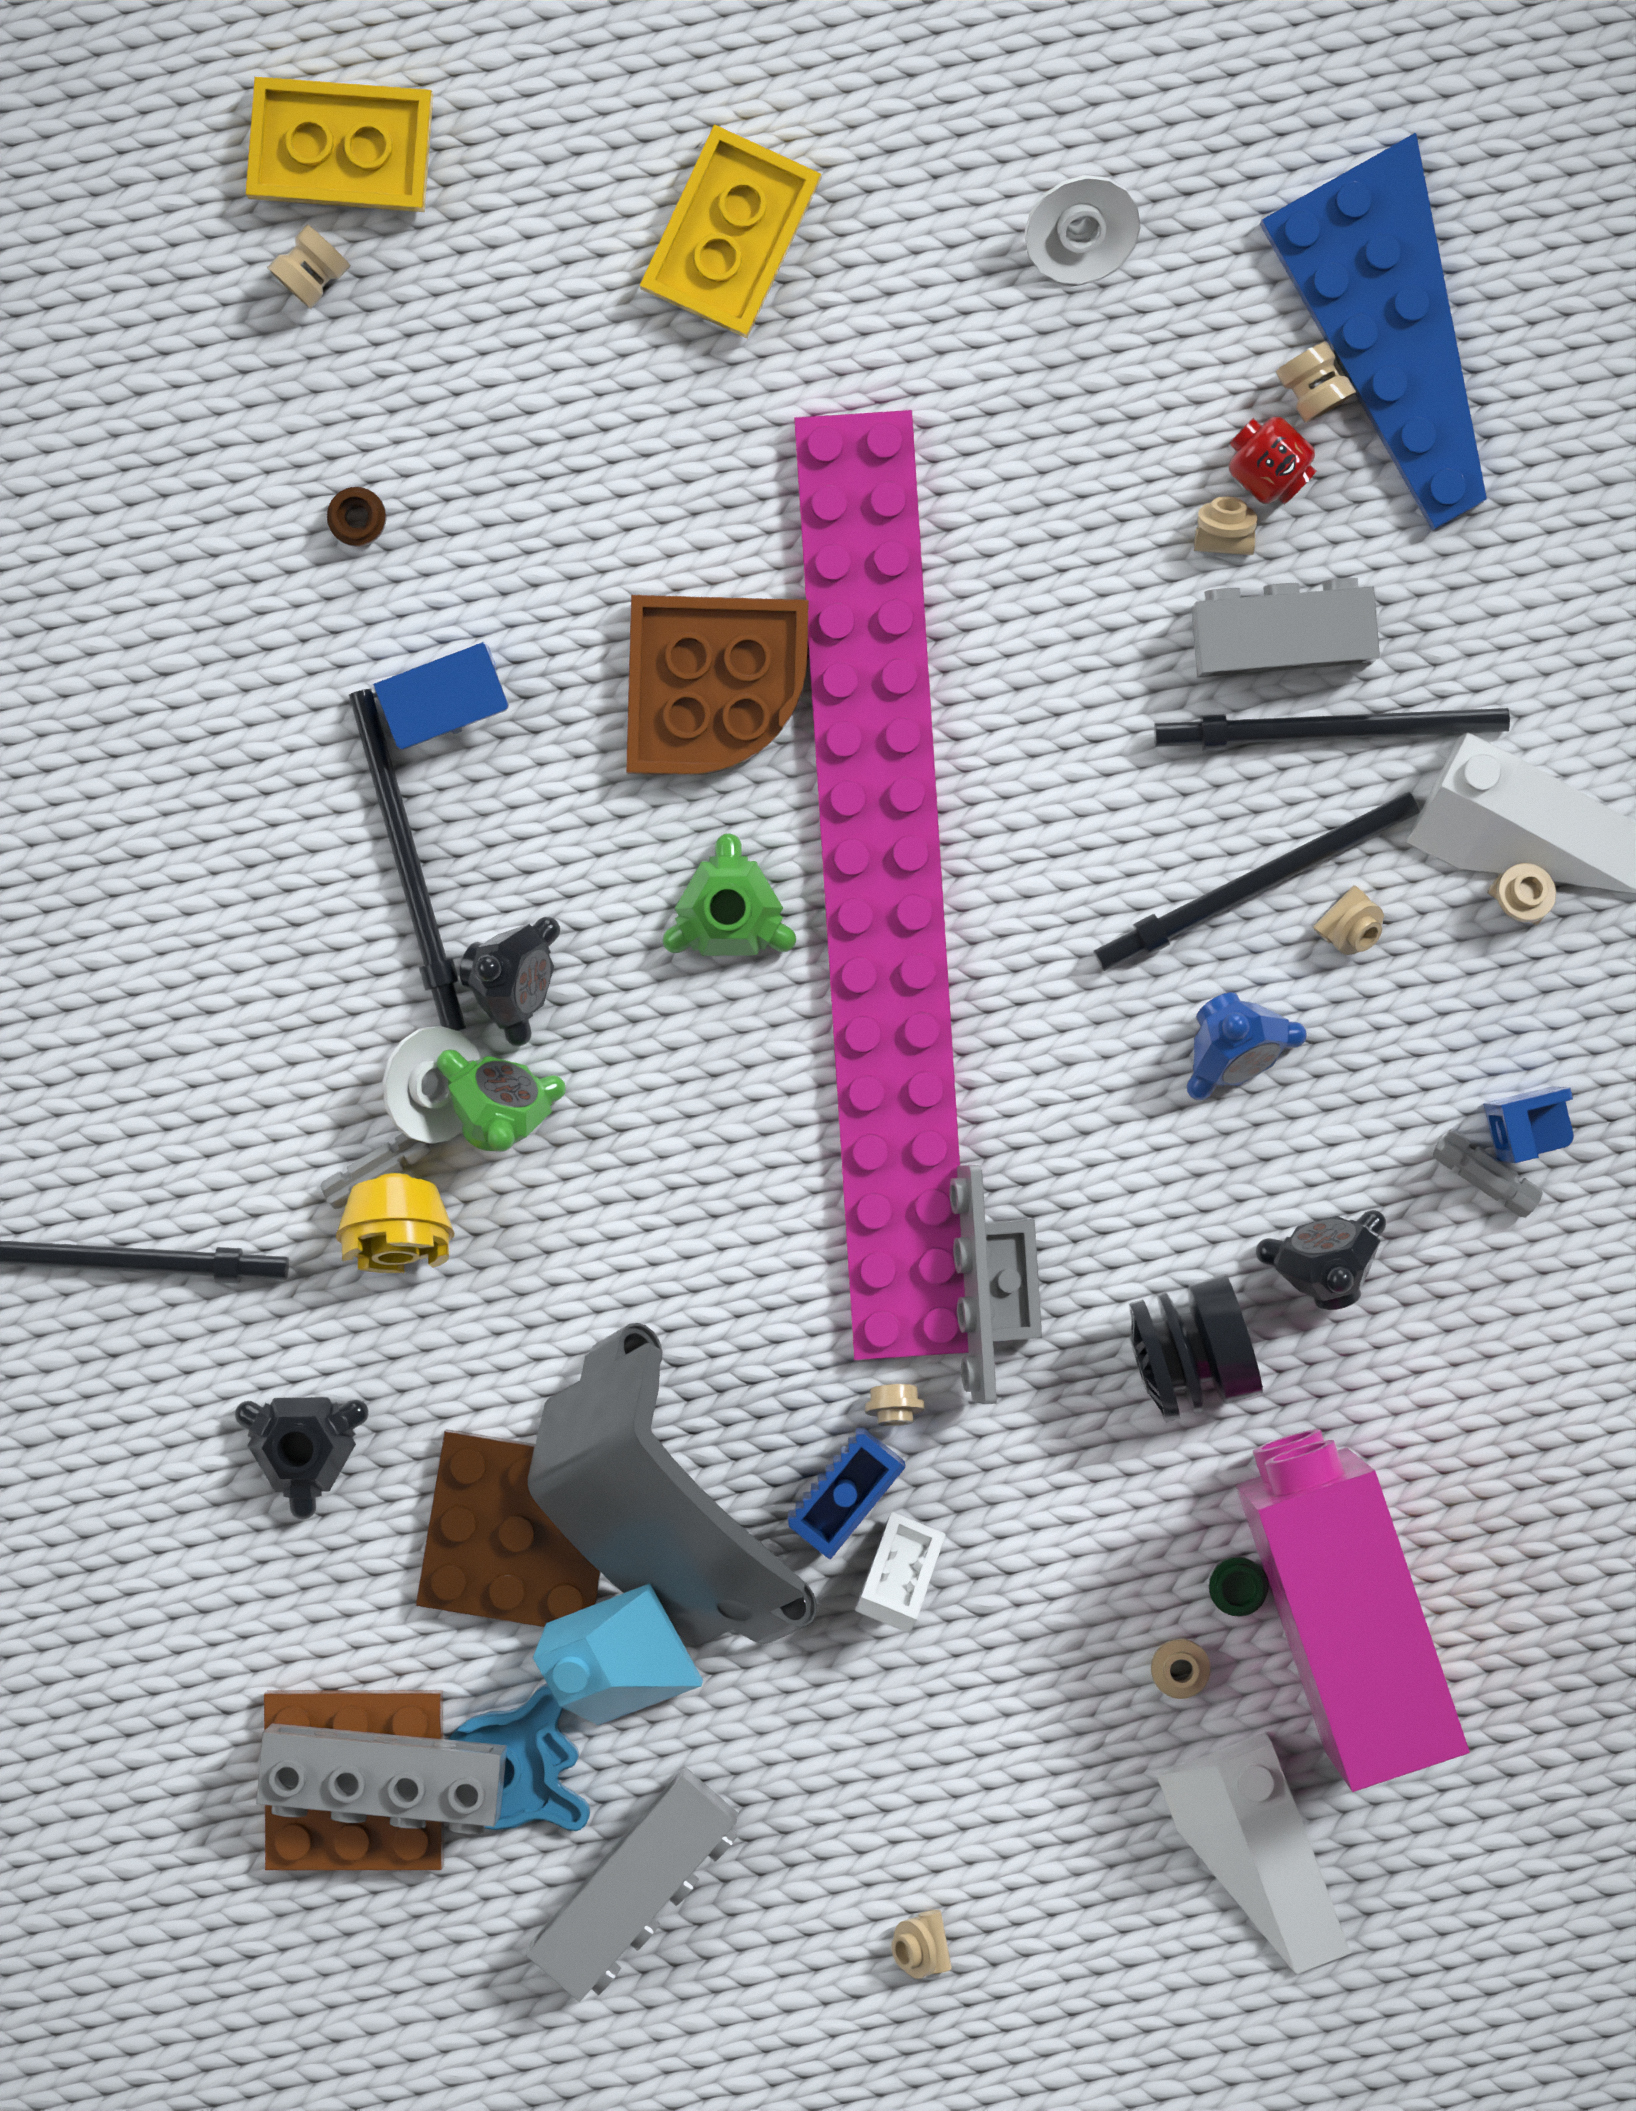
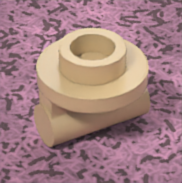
M1229 496L1218 497L1199 509L1198 528L1196 527L1194 538V551L1241 555L1254 554L1257 515L1251 508L1247 507L1244 501Z
M1530 863L1516 864L1503 874H1499L1487 892L1498 900L1500 907L1508 916L1520 922H1531L1536 926L1550 912L1556 900V888L1550 875L1541 867Z
M1353 885L1315 924L1313 929L1329 944L1332 943L1341 953L1352 955L1370 949L1379 940L1382 933L1384 914L1378 905L1372 902L1357 886Z
M929 1910L919 1913L918 1917L901 1921L895 1928L892 1940L894 1960L901 1969L905 1970L913 1978L920 1979L952 1969L941 1910Z

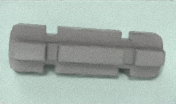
M1449 1130L1441 1137L1433 1152L1434 1159L1452 1170L1454 1165L1461 1169L1458 1172L1459 1176L1496 1201L1501 1197L1505 1199L1506 1203L1504 1206L1518 1216L1526 1218L1534 1211L1543 1194L1538 1186L1526 1178H1523L1521 1182L1515 1179L1517 1172L1479 1146L1475 1150L1468 1147L1471 1141L1457 1131Z
M402 1133L395 1137L396 1142L394 1144L385 1143L347 1166L348 1171L343 1174L340 1171L324 1180L320 1185L322 1193L334 1209L342 1208L347 1204L353 1186L363 1181L376 1179L380 1175L403 1171L404 1164L409 1162L410 1165H413L429 1155L431 1152L430 1145L408 1138Z

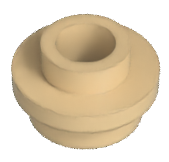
M889 1384L873 1387L870 1389L871 1401L865 1403V1413L870 1416H876L880 1426L912 1424L913 1415L924 1411V1401L918 1399L917 1386L910 1384Z
M1173 1639L1161 1645L1155 1652L1151 1662V1675L1161 1692L1172 1698L1185 1699L1195 1696L1206 1686L1210 1676V1662L1205 1651L1195 1642L1187 1639ZM1179 1659L1187 1660L1192 1665L1191 1674L1183 1680L1175 1679L1170 1674L1171 1665Z

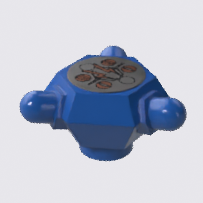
M1224 993L1213 998L1202 1006L1196 1015L1201 1028L1194 1038V1073L1187 1082V1092L1191 1098L1201 1101L1207 1099L1217 1085L1238 1086L1271 1068L1284 1048H1297L1301 1046L1307 1037L1306 1029L1302 1024L1289 1022L1288 1019L1257 1003L1241 1001L1236 993Z

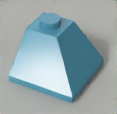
M650 1583L546 1623L533 1655L537 1667L559 1706L596 1725H601L701 1687L703 1683L702 1677Z

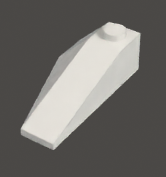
M1470 733L1457 738L1405 843L1457 869L1503 874L1516 864L1530 863L1544 869L1550 875L1553 882L1636 894V822L1530 763Z
M1266 1732L1156 1774L1178 1832L1296 1975L1351 1954L1274 1746Z

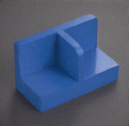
M485 642L373 684L396 746L399 749L410 748L449 732L457 734L462 732V727L497 715L508 709L509 704L496 673L495 661L489 646Z
M1552 1086L1483 1103L1496 1158L1499 1161L1519 1163L1539 1158L1538 1154L1568 1147L1574 1139L1566 1101L1573 1100L1571 1088Z

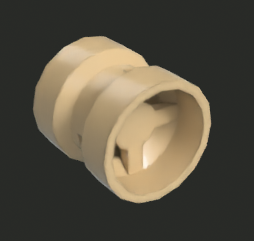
M307 224L295 237L296 246L288 254L278 255L267 268L289 291L311 309L323 297V287L330 279H339L351 265L328 241ZM304 263L314 273L310 275L301 264Z
M1327 341L1301 353L1275 372L1284 388L1292 389L1298 399L1296 409L1304 423H1308L1327 413L1356 393L1348 377L1339 375L1333 364L1336 356ZM1324 380V382H1323L1322 384L1318 385L1317 387L1313 388L1312 390L1310 389V387H1312V386H1314L1315 384L1319 383L1320 381Z

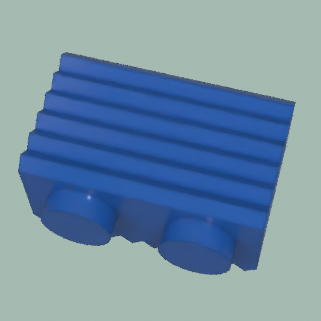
M856 1428V1437H848V1446H841V1455L833 1456V1464L826 1465V1473L818 1474V1482L811 1483V1491L803 1493V1501H796L795 1510H789V1527L831 1560L906 1468L905 1461L868 1430Z

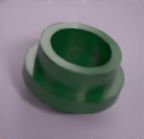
M1231 1557L1223 1560L1213 1569L1208 1584L1209 1594L1213 1603L1222 1612L1237 1617L1247 1616L1257 1611L1264 1603L1268 1593V1581L1264 1571L1254 1561L1245 1557Z

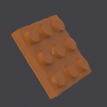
M267 1690L264 1693V1731L274 1723L443 1739V1690ZM265 1805V1870H442L444 1867V1822L426 1820L424 1828H401L390 1825V1817L367 1815L365 1822L347 1823L332 1820L331 1811L308 1809L307 1816L284 1817L272 1814V1806Z

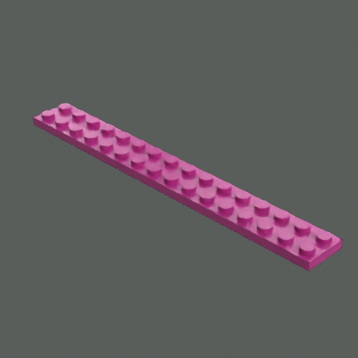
M912 410L794 417L806 600H809L808 641L854 1360L969 1353L967 1332H961L957 1317L959 1297H965L964 1273L956 1271L953 1256L954 1240L961 1237L960 1214H954L951 1208L950 1181L952 1178H957V1166L960 1165Z

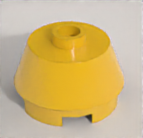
M390 1173L353 1186L335 1237L342 1246V1261L353 1260L354 1257L358 1258V1270L376 1273H405V1264L428 1258V1265L432 1268L447 1262L449 1259V1241L452 1240L455 1233L435 1184L426 1180L412 1178L406 1174Z

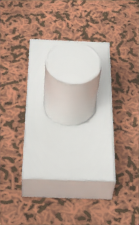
M891 1511L884 1526L855 1611L911 1633L918 1618L946 1534Z

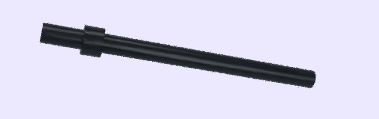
M372 689L359 690L349 694V698L424 966L419 968L425 991H432L441 1026L455 1031L464 1030L466 1025L454 986L455 983L459 982L453 959H447Z
M1508 708L1227 720L1225 714L1201 715L1200 721L1154 723L1155 747L1201 745L1202 751L1227 750V744L1508 732L1510 728V715Z
M1407 792L1159 918L1152 914L1134 923L1133 931L1093 950L1102 970L1106 971L1144 951L1149 956L1169 946L1168 939L1420 813L1418 805L1412 794Z
M0 1241V1264L203 1275L214 1276L215 1282L240 1283L241 1278L287 1280L289 1272L288 1257L243 1254L242 1248L217 1247L216 1252L213 1253Z

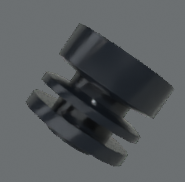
M1226 1274L1188 1285L1190 1313L1180 1316L1167 1293L1157 1295L1162 1321L1155 1324L1152 1322L1143 1299L1129 1303L1131 1314L1130 1341L1145 1390L1160 1409L1166 1423L1180 1419L1175 1396L1176 1391L1184 1389L1194 1414L1203 1412L1201 1384L1209 1381L1213 1382L1218 1395L1225 1404L1263 1393L1261 1376L1250 1336L1235 1292Z

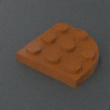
M631 595L626 773L651 775H704L716 773L747 761L767 747L790 720L803 691L807 669L809 600Z

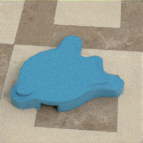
M548 1684L540 1686L531 1698L518 1708L508 1711H489L471 1717L462 1723L448 1739L507 1745L501 1816L495 1827L485 1826V1829H509L529 1821L545 1820L566 1830L578 1831L584 1828L588 1822L590 1807L587 1801L561 1784L558 1779L559 1772L569 1769L576 1764L579 1752L577 1747L558 1727L559 1718L564 1708L559 1706Z

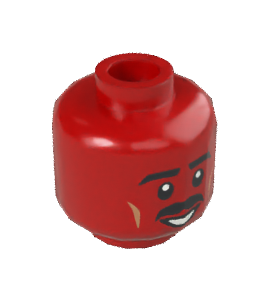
M1272 417L1262 426L1252 418L1229 442V445L1237 451L1229 462V472L1263 504H1271L1278 499L1285 505L1317 472L1311 466L1315 458L1313 446L1282 417Z

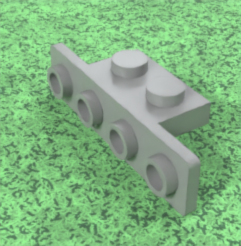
M958 1165L957 1178H952L950 1181V1203L953 1213L960 1214L961 1237L954 1240L953 1256L956 1271L964 1273L965 1297H959L957 1317L961 1332H967L969 1356H963L961 1360V1378L964 1390L971 1392L972 1401L984 1405L996 1404L993 1342L1042 1338L1035 1220L985 1222L981 1165Z

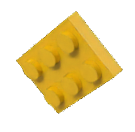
M254 76L246 196L248 199L425 212L434 96L432 90Z
M714 124L640 283V289L748 339L822 179V174Z

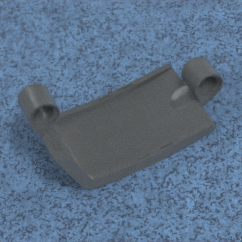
M640 1323L628 1324L593 1345L589 1354L585 1356L580 1381L553 1395L545 1402L528 1475V1488L531 1496L578 1551L620 1591L626 1593L650 1583L677 1634L694 1645L706 1643L731 1630L754 1642L768 1644L808 1626L815 1618L817 1607L814 1593L808 1584L730 1517L701 1489L652 1433L651 1424L659 1391L660 1364L663 1350L660 1340L649 1327Z

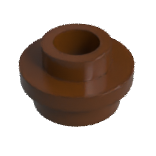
M350 487L340 491L334 496L328 506L327 523L329 529L339 541L349 546L361 547L371 544L380 537L386 525L387 515L383 502L374 492L363 487ZM355 507H362L368 513L366 524L360 528L350 527L347 523V515Z

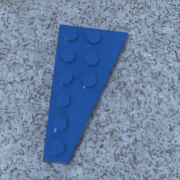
M1414 133L1261 219L1259 224L1324 340L1327 341L1336 356L1335 359L1345 377H1348L1354 387L1356 397L1433 531L1487 500L1417 134Z

